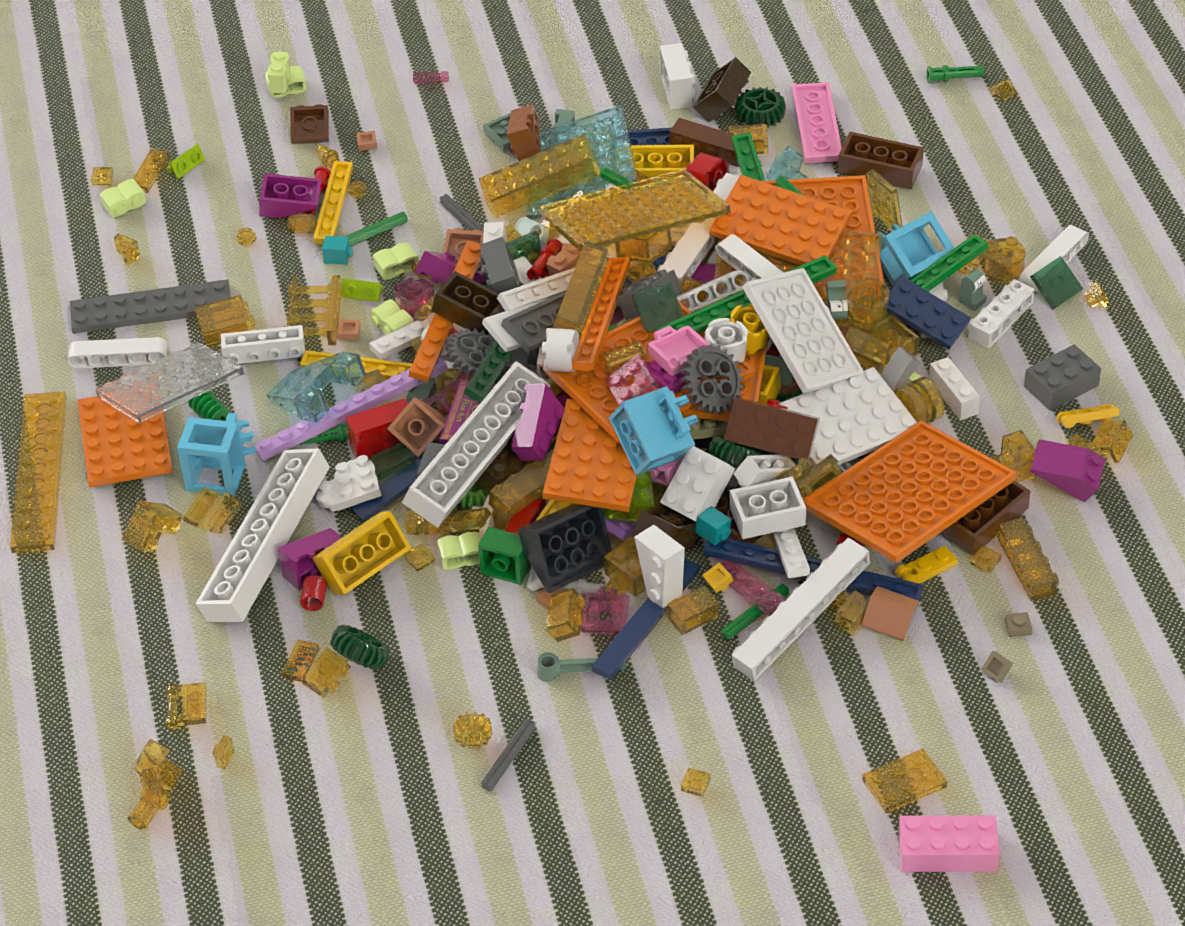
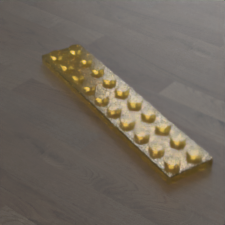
M65 391L24 394L10 543L11 553L55 550L67 401Z

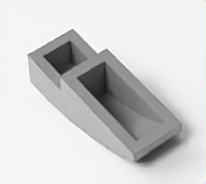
M901 347L896 350L881 375L898 399L912 382L909 377L921 363Z

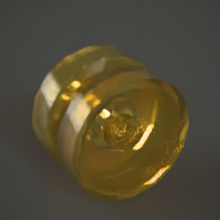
M925 376L917 378L910 384H904L894 391L916 422L922 420L925 423H930L943 417V399L936 385Z

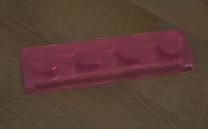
M725 561L721 564L734 580L728 585L767 615L771 616L777 610L779 604L786 601L783 596L740 564L731 561Z

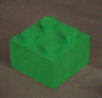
M492 527L487 528L478 544L481 574L521 585L531 567V563L523 551L519 534H513Z

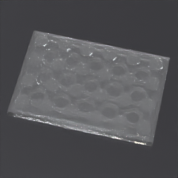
M199 342L191 344L190 347L184 350L175 351L166 358L158 359L151 365L140 367L131 374H125L118 380L105 383L102 387L96 389L97 397L140 423L243 375L244 371L243 367Z

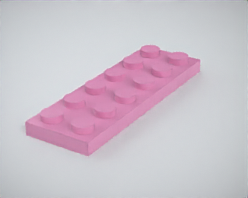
M829 82L792 85V95L805 164L838 161V155L842 147Z

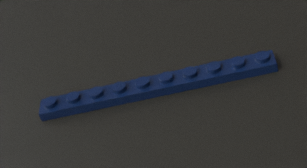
M731 538L722 540L716 545L707 541L705 545L704 555L787 575L777 549ZM806 557L810 573L815 572L823 560ZM863 570L846 589L872 595L876 587L879 586L915 599L920 603L924 585ZM801 576L797 578L806 580L807 576Z

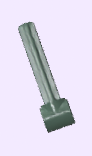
M545 652L538 657L537 675L540 680L550 682L555 680L556 677H560V673L592 671V665L598 658L559 660V656H556L554 653ZM626 662L620 670L626 669Z

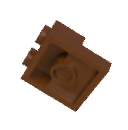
M316 104L314 106L298 105L290 107L292 144L329 142L328 105Z

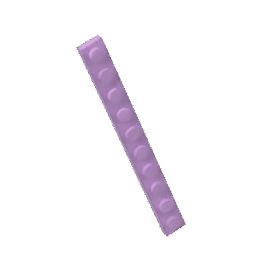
M439 357L430 379L449 370L441 357ZM409 368L380 384L373 385L362 393H357L353 397L335 404L325 411L318 412L307 420H302L296 425L280 431L268 439L261 440L258 444L254 445L256 453L262 461H265L284 452V450H288L345 422L347 416L369 410L425 381L408 377Z

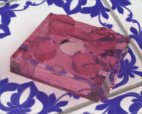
M639 354L635 355L605 379L619 406L622 402L647 394L659 386L644 359ZM629 376H634V383L631 386H625V382H630Z
M601 586L597 593H585L581 632L618 635L627 624L630 596L617 595L614 587H610L609 592H606L604 586ZM609 612L612 617L606 616V619L602 620L599 614Z

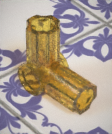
M154 767L143 769L139 775L142 784L140 800L128 816L129 822L141 830L147 828L158 810H164L167 807L171 797V792L163 787L159 769Z

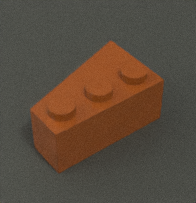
M533 104L511 110L507 137L511 143V151L513 155H517L519 161L541 155L539 116Z

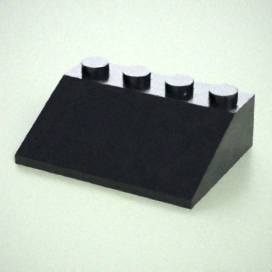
M573 503L518 529L523 551L547 593L562 588L615 562L602 508Z

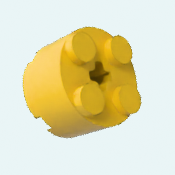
M752 304L746 307H742V305L735 307L731 312L730 322L736 323V321H739L747 328L746 352L754 354L757 350L766 346L769 333Z

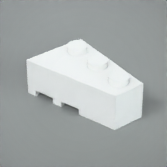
M652 525L634 538L647 596L652 602L664 608L682 596L685 548L658 527Z

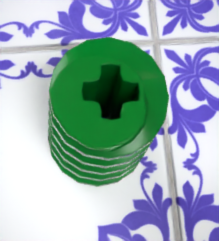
M208 389L195 393L188 401L189 407L202 419L226 421L228 413H231Z

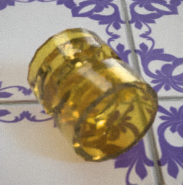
M407 507V535H419L421 532L425 535H438L439 527L437 528Z

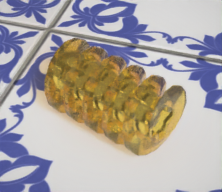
M637 340L609 349V351H603L600 354V364L607 376H610V372L616 376L619 371L621 373L626 372V368L633 370L634 366L638 368L641 366V363L643 365L648 363L646 349Z

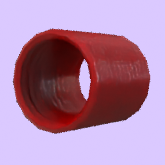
M317 575L308 576L304 579L300 598V605L304 609L318 611L323 608L327 589L326 580Z

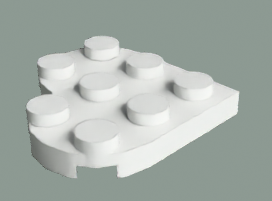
M361 455L354 460L337 464L334 479L321 482L316 499L321 509L330 508L331 511H338L382 496L377 471L373 462L368 460L366 455Z

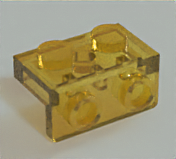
M1125 420L1103 422L1089 450L1098 455L1110 454L1114 463H1119L1133 437L1132 431Z
M326 647L302 681V684L324 698L329 691L333 693L340 682L337 680L339 675L342 677L346 675L351 667L348 664L350 660L347 658L343 659Z

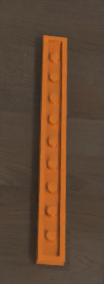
M467 240L454 272L456 271L471 280L474 279L481 263L479 256L482 253L481 244ZM436 313L434 314L409 370L408 377L429 382L452 330L453 322Z
M630 257L609 259L572 360L573 370L583 372L594 370L618 302L616 297L622 291L631 265Z

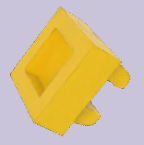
M720 562L702 575L703 579L715 593L719 591L723 593L729 588L728 584L734 581L730 573Z

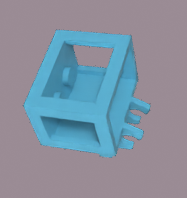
M932 211L902 227H899L896 223L893 224L892 229L894 231L886 236L882 232L876 234V237L880 239L877 245L881 268L893 287L901 276L911 280L954 249L953 244ZM928 224H930L944 250L937 252L924 231Z
M666 386L622 402L608 417L636 475L681 459L695 445L689 432L691 430L689 426L698 423L699 420L696 415L683 418L679 407L689 403L686 395L675 398L673 391H669Z
M228 413L226 421L188 418L177 446L186 491L235 497L246 467L244 456L256 453L255 446L249 448L243 446L244 443L252 441L254 438L252 431L248 433L241 432L242 428L250 426L249 421L238 420L237 414ZM202 469L222 470L225 486L199 484L198 480Z

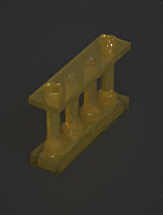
M332 275V283H328L325 286H298L297 276H293L292 284L288 285L290 302L287 326L283 327L295 326V322L325 321L327 325L323 327H303V334L324 335V337H327L328 345H336L342 285L340 275ZM328 293L330 295L327 299L298 300V294ZM327 307L329 309L325 313L296 314L297 308Z

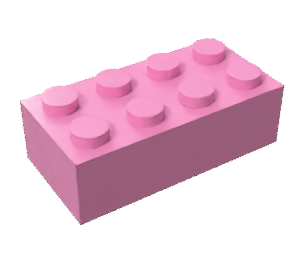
M996 815L900 816L899 848L901 872H998L1000 854Z

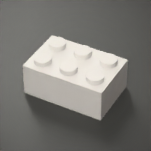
M682 43L660 46V75L670 110L692 107V99H695V90L692 88V85L695 84V76L692 73L691 62H687L688 52L683 49Z
M693 446L684 456L660 503L697 521L699 514L711 506L715 508L735 468Z
M793 477L730 490V510L742 539L805 526L806 506Z

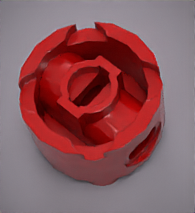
M703 152L699 153L693 162L689 163L686 167L688 184L697 182L703 194L709 195L711 191L716 189L719 179H722L726 173H729L728 162Z

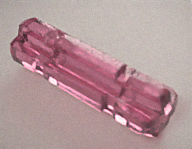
M438 71L423 72V74L420 72L413 73V82L415 84H419L422 81L424 83H437L440 80L441 82L449 81L448 71H441V73H438Z

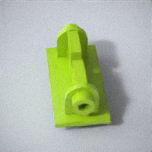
M195 144L171 161L168 167H166L168 173H174L176 178L179 179L205 161L199 144Z
M342 278L341 297L380 302V293H383L384 286L381 283Z

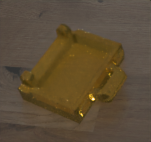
M832 454L795 480L802 499L811 495L814 491L837 477L841 472L837 465L838 460Z

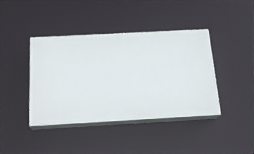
M548 298L484 318L482 324L505 352L521 348L522 346L501 326L503 319Z

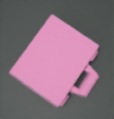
M689 325L679 330L667 326L654 332L655 340L648 344L647 354L671 376L681 373L680 370L686 368L682 363L688 360L686 356L692 354V350L710 344Z

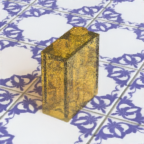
M241 295L194 307L196 321L206 347L221 344V334L252 331V327L255 326L253 316L248 315L250 313L248 303L243 302Z

